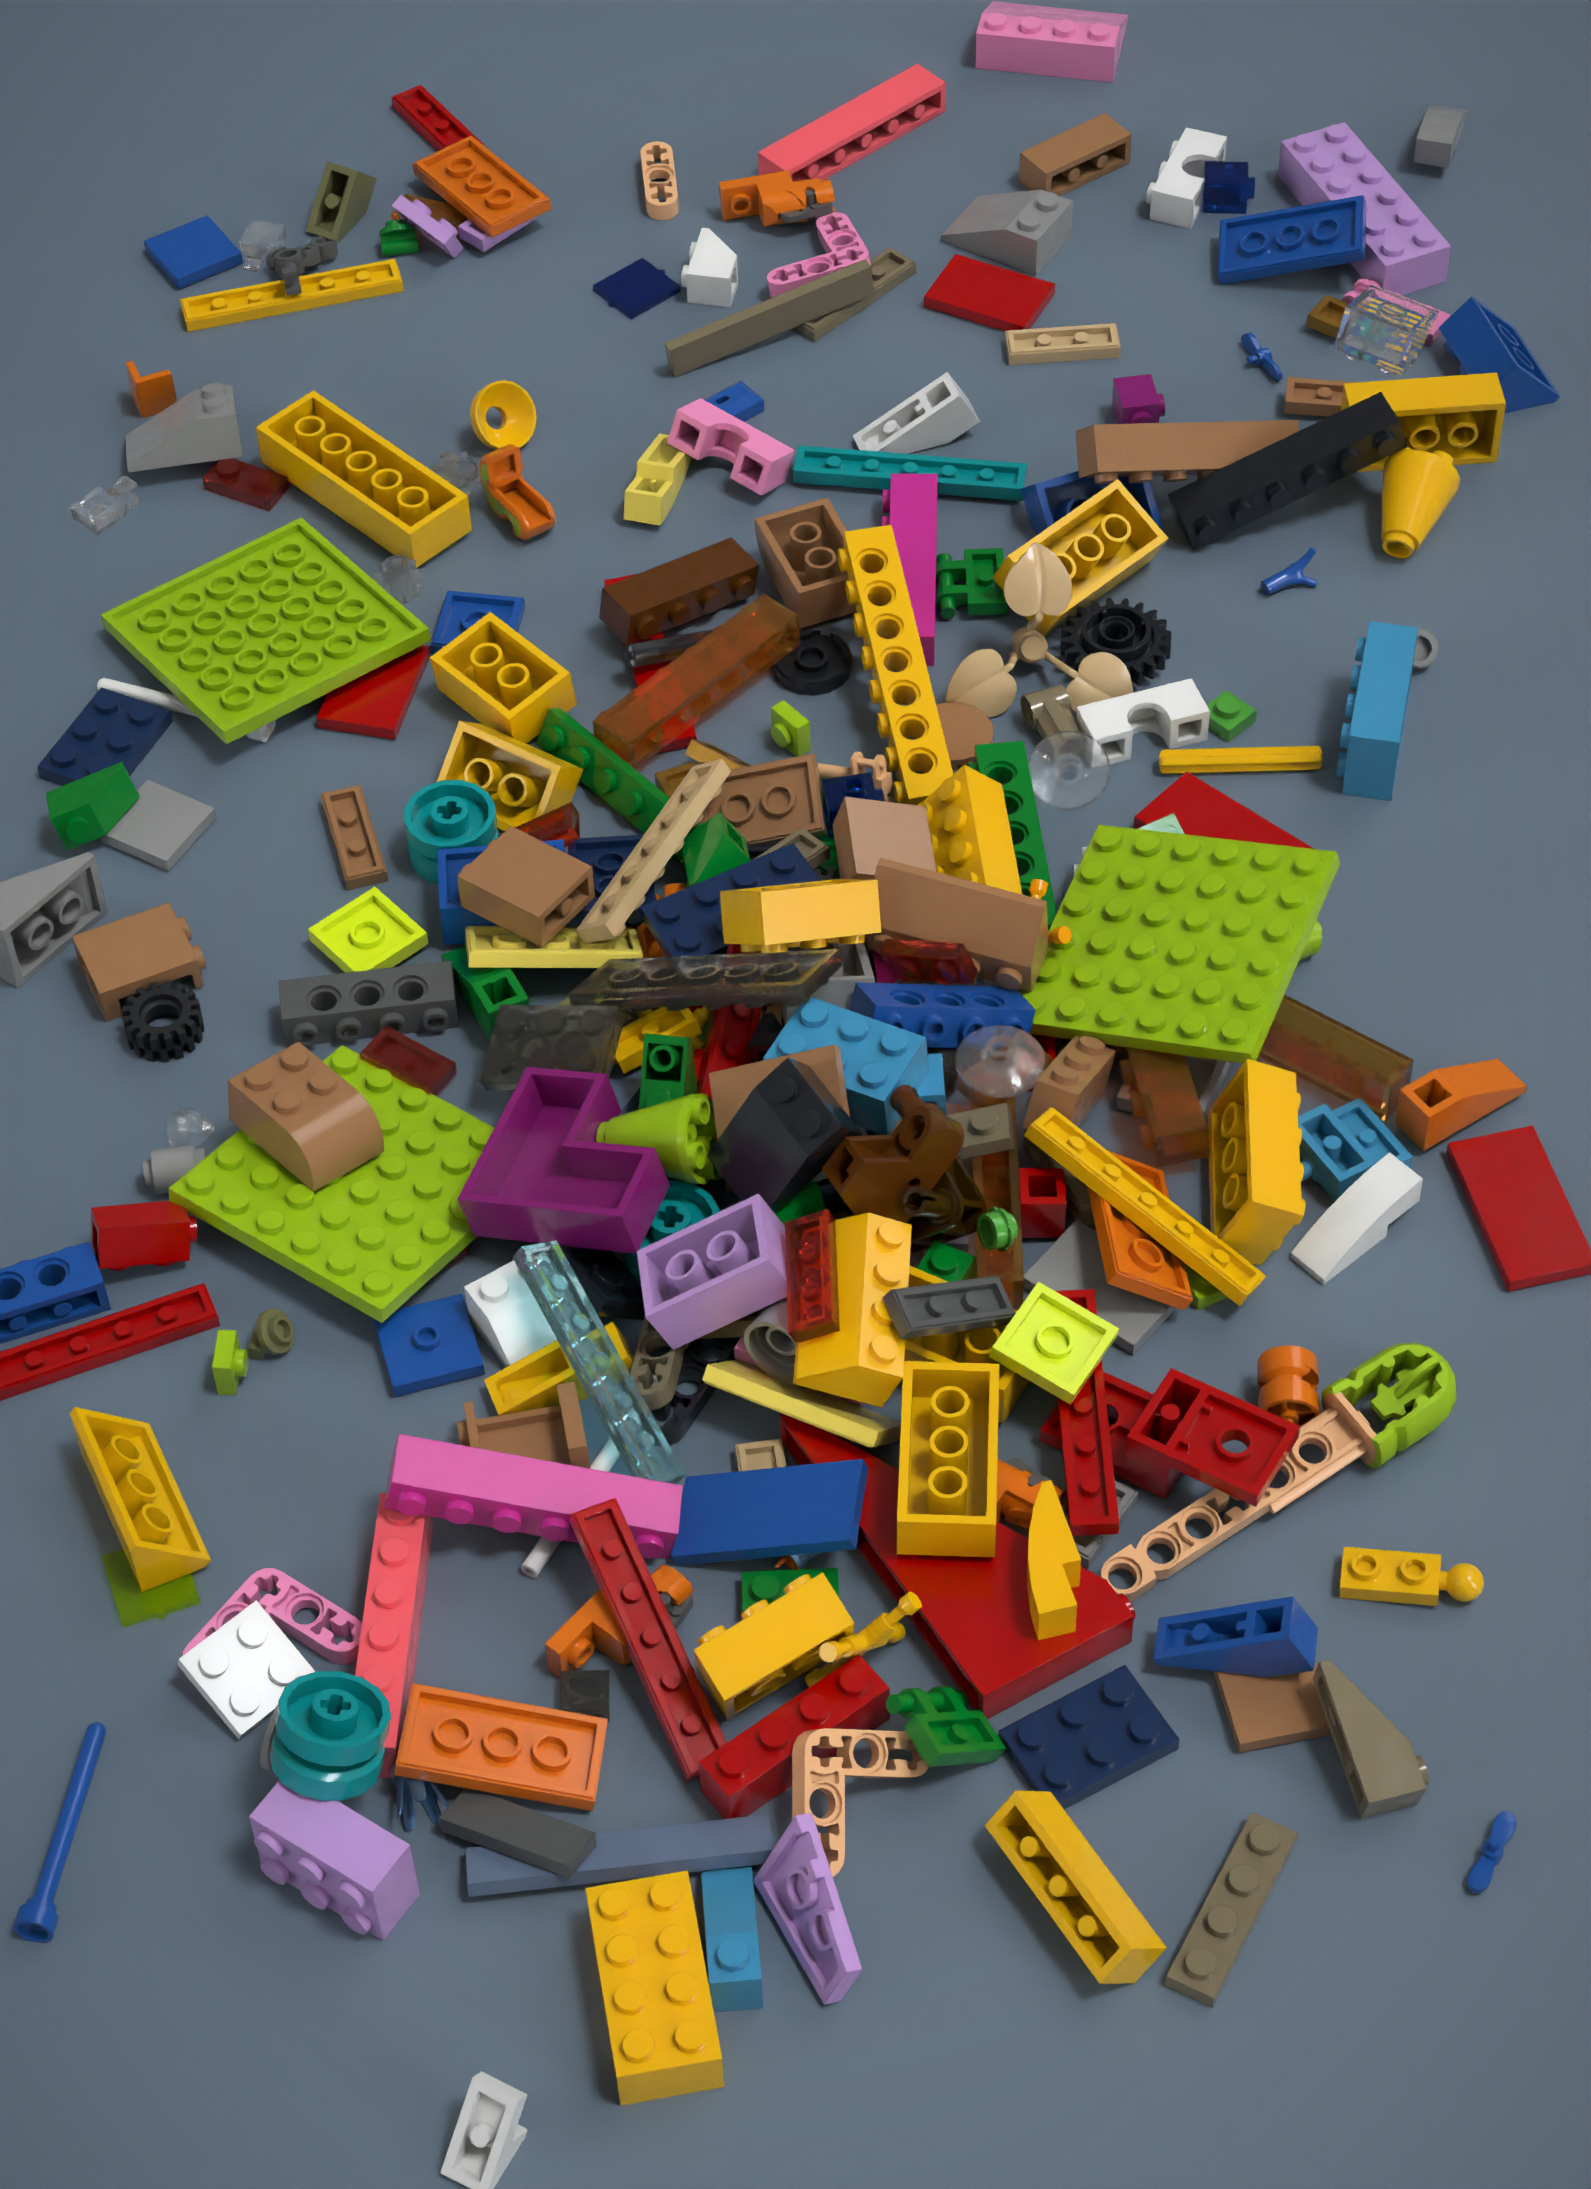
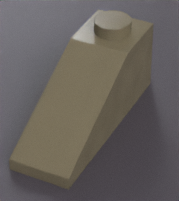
M1330 1660L1319 1662L1312 1680L1360 1819L1418 1804L1427 1789L1426 1785L1429 1784L1428 1770L1423 1758L1420 1755L1415 1756L1410 1741Z

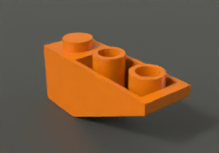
M1498 1058L1434 1069L1400 1089L1395 1124L1424 1152L1525 1093L1527 1086Z

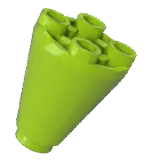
M686 1095L615 1116L609 1122H602L598 1127L596 1142L655 1148L665 1174L669 1178L692 1184H707L710 1180H720L722 1177L707 1157V1154L717 1141L714 1137L717 1136L713 1102L708 1095Z

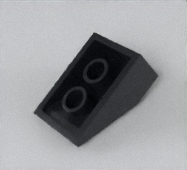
M787 1057L752 1090L711 1148L707 1157L741 1201L759 1193L771 1210L776 1213L822 1171V1167L845 1136H861L862 1132L811 1067Z

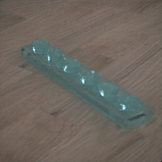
M554 1240L522 1246L514 1254L513 1259L631 1476L677 1484L685 1476V1473L558 1242Z

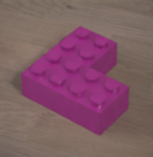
M526 1067L457 1199L474 1236L637 1254L670 1184L655 1148L596 1142L599 1125L602 1122H609L611 1118L619 1116L621 1113L607 1074Z

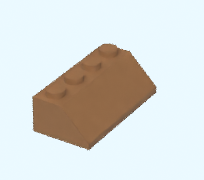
M880 857L874 880H878L881 933L866 934L867 948L873 949L884 956L895 955L914 960L925 967L936 966L955 971L966 978L977 977L996 982L1007 989L1033 991L1049 951L1047 901Z

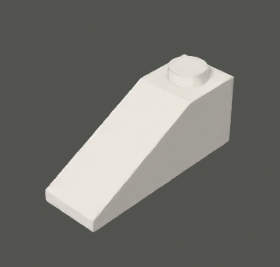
M946 372L854 434L853 438L859 450L909 454L947 444L978 424L980 420L966 395L949 373Z

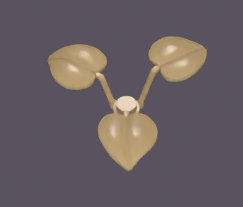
M1034 542L1025 554L1011 567L1004 581L1003 590L1006 603L1015 613L1021 616L1035 614V618L1027 624V627L1020 628L1013 634L1011 638L1013 652L1009 654L1010 659L1006 665H1004L1000 654L993 649L976 650L966 656L950 678L946 690L945 703L960 702L972 705L983 711L988 718L1002 714L1012 705L1016 696L1017 685L1014 678L1008 672L1014 668L1018 659L1026 663H1037L1045 659L1074 678L1067 685L1066 691L1071 707L1076 713L1078 706L1133 693V687L1126 665L1110 653L1097 652L1087 655L1080 662L1077 672L1047 652V641L1036 628L1042 621L1043 613L1057 616L1067 609L1072 597V583L1061 560L1048 548Z

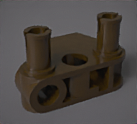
M958 1155L932 1190H926L917 1186L911 1187L903 1196L902 1203L915 1206L903 1208L907 1215L912 1216L907 1224L912 1225L910 1254L930 1248L934 1240L946 1243L973 1234L977 1231L979 1216L987 1213L985 1199ZM838 1212L833 1215L830 1221L855 1215L847 1212Z

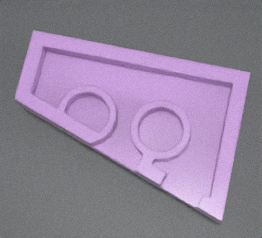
M812 1813L795 1815L753 1879V1882L825 2005L840 2002L863 1969Z

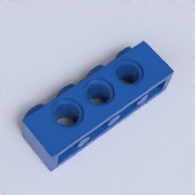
M856 982L849 1009L861 1015L926 1037L927 1047L1026 1049L1035 1015L1034 1007L1017 989H1007L1003 986Z
M90 1242L66 1247L60 1251L32 1260H24L15 1265L0 1269V1344L111 1310L105 1284Z

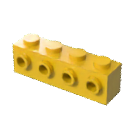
M1015 1790L985 1824L987 1830L1099 1984L1135 1983L1167 1949L1051 1792Z

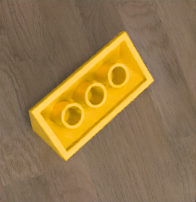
M74 1407L69 1414L82 1457L141 1592L207 1567L212 1560L150 1424Z

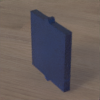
M642 257L595 283L593 291L608 301L609 307L617 308L632 320L680 293L681 286L665 275V270L657 269Z

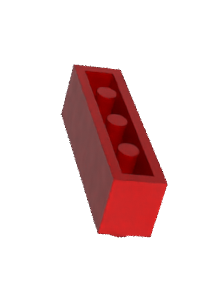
M858 1654L700 1760L701 1793L723 1819L747 1817L792 1786V1751L794 1742L804 1731L823 1728L875 1730L890 1719V1713L886 1708V1701L890 1696V1688ZM812 1746V1756L819 1757V1759L837 1756V1748L829 1749Z

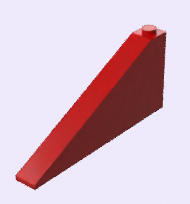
M784 1414L780 1415L782 1444L797 1465L856 1459L864 1460L869 1469L856 1547L897 1604L908 1592H913L918 1596L922 1607L913 1615H906L959 1690L966 1694L967 1701L974 1710H981L987 1719L1132 1642L1135 1611L1131 1602L1124 1594H1117L1106 1579L1081 1567L1080 1586L1071 1588L1077 1602L1076 1631L1038 1641L1030 1614L1027 1591L1029 1539L996 1522L995 1557L897 1554L899 1470L823 1429Z

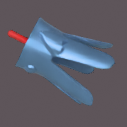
M394 1765L391 1769L392 1783L397 1786V1819L403 1813L406 1830L410 1832L414 1829L415 1799L416 1802H423L432 1822L440 1824L439 1817L442 1814L433 1790L446 1807L449 1804L435 1783L394 1775Z

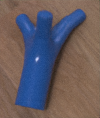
M1310 548L1298 561L1292 563L1279 573L1261 581L1263 592L1266 595H1270L1286 586L1294 584L1316 587L1317 580L1303 574V569L1316 554V550Z

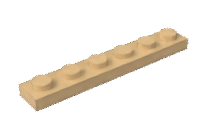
M723 759L692 766L577 928L576 933L585 944L600 940L611 941L625 930V922L632 912L645 901L644 895L650 886L664 874V866L671 856L683 847V839L690 829L702 820L704 809L711 800L721 793V785L731 772Z

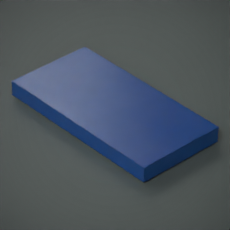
M1364 195L1220 220L1218 279L1220 284L1365 260L1366 201Z
M863 1459L688 1476L685 1480L681 1501L679 1532L672 1548L671 1558L677 1566L856 1549L869 1468Z

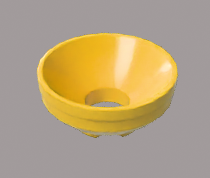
M495 381L484 386L473 398L470 409L471 425L475 434L481 442L495 450L508 444L522 447L529 441L536 427V408L532 398L524 388L511 381ZM490 407L497 409L502 417L501 426L497 430L491 428L486 421V413Z

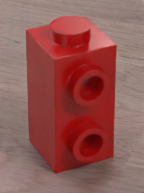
M170 1201L91 1207V1246L99 1269L107 1268L120 1271L128 1269L130 1266L148 1264L170 1266L175 1262L190 1261V1243L197 1242V1225L195 1217L188 1216L184 1207Z

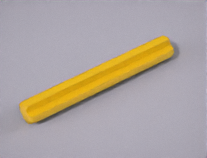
M1318 745L1163 749L1159 753V769L1162 774L1319 770L1323 761L1322 750Z

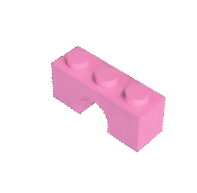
M701 398L677 409L667 444L696 460L707 456H715L730 461L734 464L730 479L761 496L784 484L795 452L789 446Z

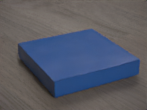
M208 215L144 241L146 253L178 289L243 263L240 250Z
M447 591L430 644L431 655H434L489 612L518 632L525 610L524 598Z

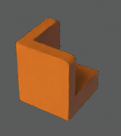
M133 360L125 362L131 395L142 418L156 415L177 402L173 376L170 370L141 377Z

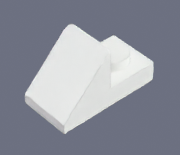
M482 2071L472 2077L440 2173L470 2189H494L526 2136L527 2129L519 2125L518 2122L528 2094Z

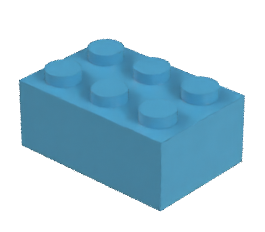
M805 995L763 1057V1061L833 1044L839 1046L850 1118L855 1125L883 1135H889L900 1118L889 1102L892 1092L902 1085H910L911 1089L914 1087L918 1090L929 1073L926 1037Z

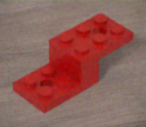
M1170 1368L1154 1394L1103 1371L1107 1412L1109 1416L1116 1420L1115 1424L1109 1426L1114 1476L1164 1499H1167L1183 1473L1257 1507L1299 1438V1425L1175 1369ZM1056 1405L1040 1429V1441L1062 1451L1058 1407ZM1231 1440H1237L1244 1443L1247 1449L1241 1453H1231L1225 1450L1222 1444Z

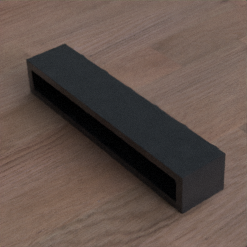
M1379 392L1167 495L1176 520L1194 550L1331 483L1356 473L1381 459L1391 456L1406 448L1407 445L1399 419L1382 392Z

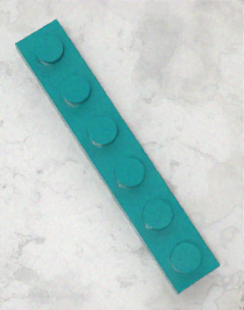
M798 445L793 468V482L883 490L891 488V474H938L937 494L1023 501L1020 488H1024L1026 484L1027 463Z

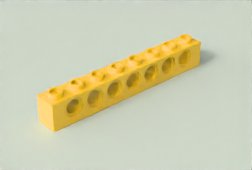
M892 525L844 531V548L837 550L838 563L841 573L847 572L849 581H845V590L848 604H855L857 613L853 614L855 635L857 638L863 637L865 646L861 647L864 671L871 670L873 680H869V692L872 704H879L881 713L877 714L880 738L887 737L889 747H885L887 769L889 772L895 771L897 781L893 782L895 802L918 805L939 788L945 779L951 777L953 770ZM908 737H913V738H916V739L911 740V739H907V738H908ZM916 771H922V772H925V773H924V774H917V773H915V772H916Z

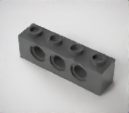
M451 961L278 981L281 1022L286 1048L297 1042H300L303 1046H311L323 1043L459 1028Z

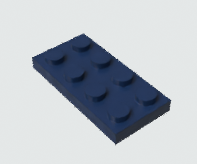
M792 843L641 907V917L679 976L682 977L726 958L729 944H724L720 891L820 881V879L796 845Z

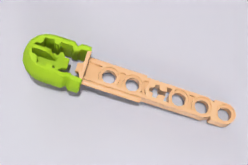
M1400 1343L1382 1350L1353 1369L1347 1375V1378H1339L1321 1392V1404L1324 1412L1300 1427L1299 1438L1279 1469L1288 1479V1483L1284 1487H1268L1257 1507L1246 1503L1244 1511H1242L1238 1506H1235L1224 1513L1223 1521H1221L1218 1514L1227 1508L1229 1496L1231 1495L1218 1489H1213L1143 1535L1136 1549L1130 1544L1111 1556L1103 1564L1100 1577L1106 1579L1117 1594H1124L1132 1602L1154 1588L1157 1580L1168 1579L1270 1511L1272 1514H1275L1356 1459L1360 1458L1368 1467L1377 1469L1389 1461L1396 1454V1451H1404L1434 1431L1450 1415L1456 1402V1380L1449 1363L1431 1347L1418 1343ZM1396 1379L1397 1383L1388 1388L1389 1382ZM1372 1392L1376 1394V1397L1371 1400L1370 1406L1383 1421L1390 1417L1400 1419L1386 1424L1385 1429L1378 1434L1372 1430L1371 1424L1360 1411H1356L1354 1408L1359 1399ZM1414 1404L1412 1411L1407 1414L1405 1408ZM1306 1444L1317 1445L1325 1453V1459L1315 1464L1308 1463L1301 1458L1299 1449ZM1200 1518L1210 1524L1212 1533L1206 1538L1197 1539L1187 1532L1185 1524L1189 1520ZM1154 1544H1164L1172 1549L1174 1558L1166 1564H1158L1149 1558L1147 1549ZM1116 1569H1125L1133 1574L1135 1584L1128 1589H1118L1110 1583L1108 1575Z

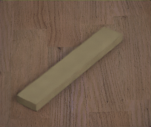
M866 259L665 342L670 372L675 378L873 295L874 287L870 264Z

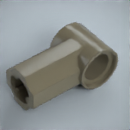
M1059 684L1021 696V710L1026 725L1030 730H1038L1053 758H1059L1062 762L1076 759L1077 755L1086 749V738L1072 715L1071 702L1063 685Z

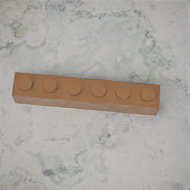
M1299 421L1094 424L1075 431L1079 478H1094L1095 484H1110L1117 480L1118 477H1129V483L1153 481L1152 476H1163V482L1187 480V475H1197L1198 480L1298 432Z

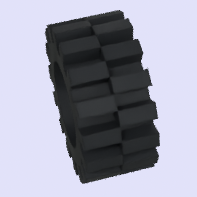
M164 981L163 988H158L157 982L149 983L151 988L149 991H146L143 986L136 990L138 998L130 994L126 999L128 1006L123 1005L122 1021L130 1049H134L135 1054L140 1058L146 1053L147 1061L155 1062L156 1056H160L162 1063L169 1062V1055L175 1054L177 1060L183 1058L184 1049L192 1053L196 1049L194 1042L201 1043L203 1039L202 1032H204L201 1008L195 993L191 989L186 991V986L181 983L174 989L172 981ZM161 1017L178 1018L172 1024L163 1027L149 1025L152 1021Z

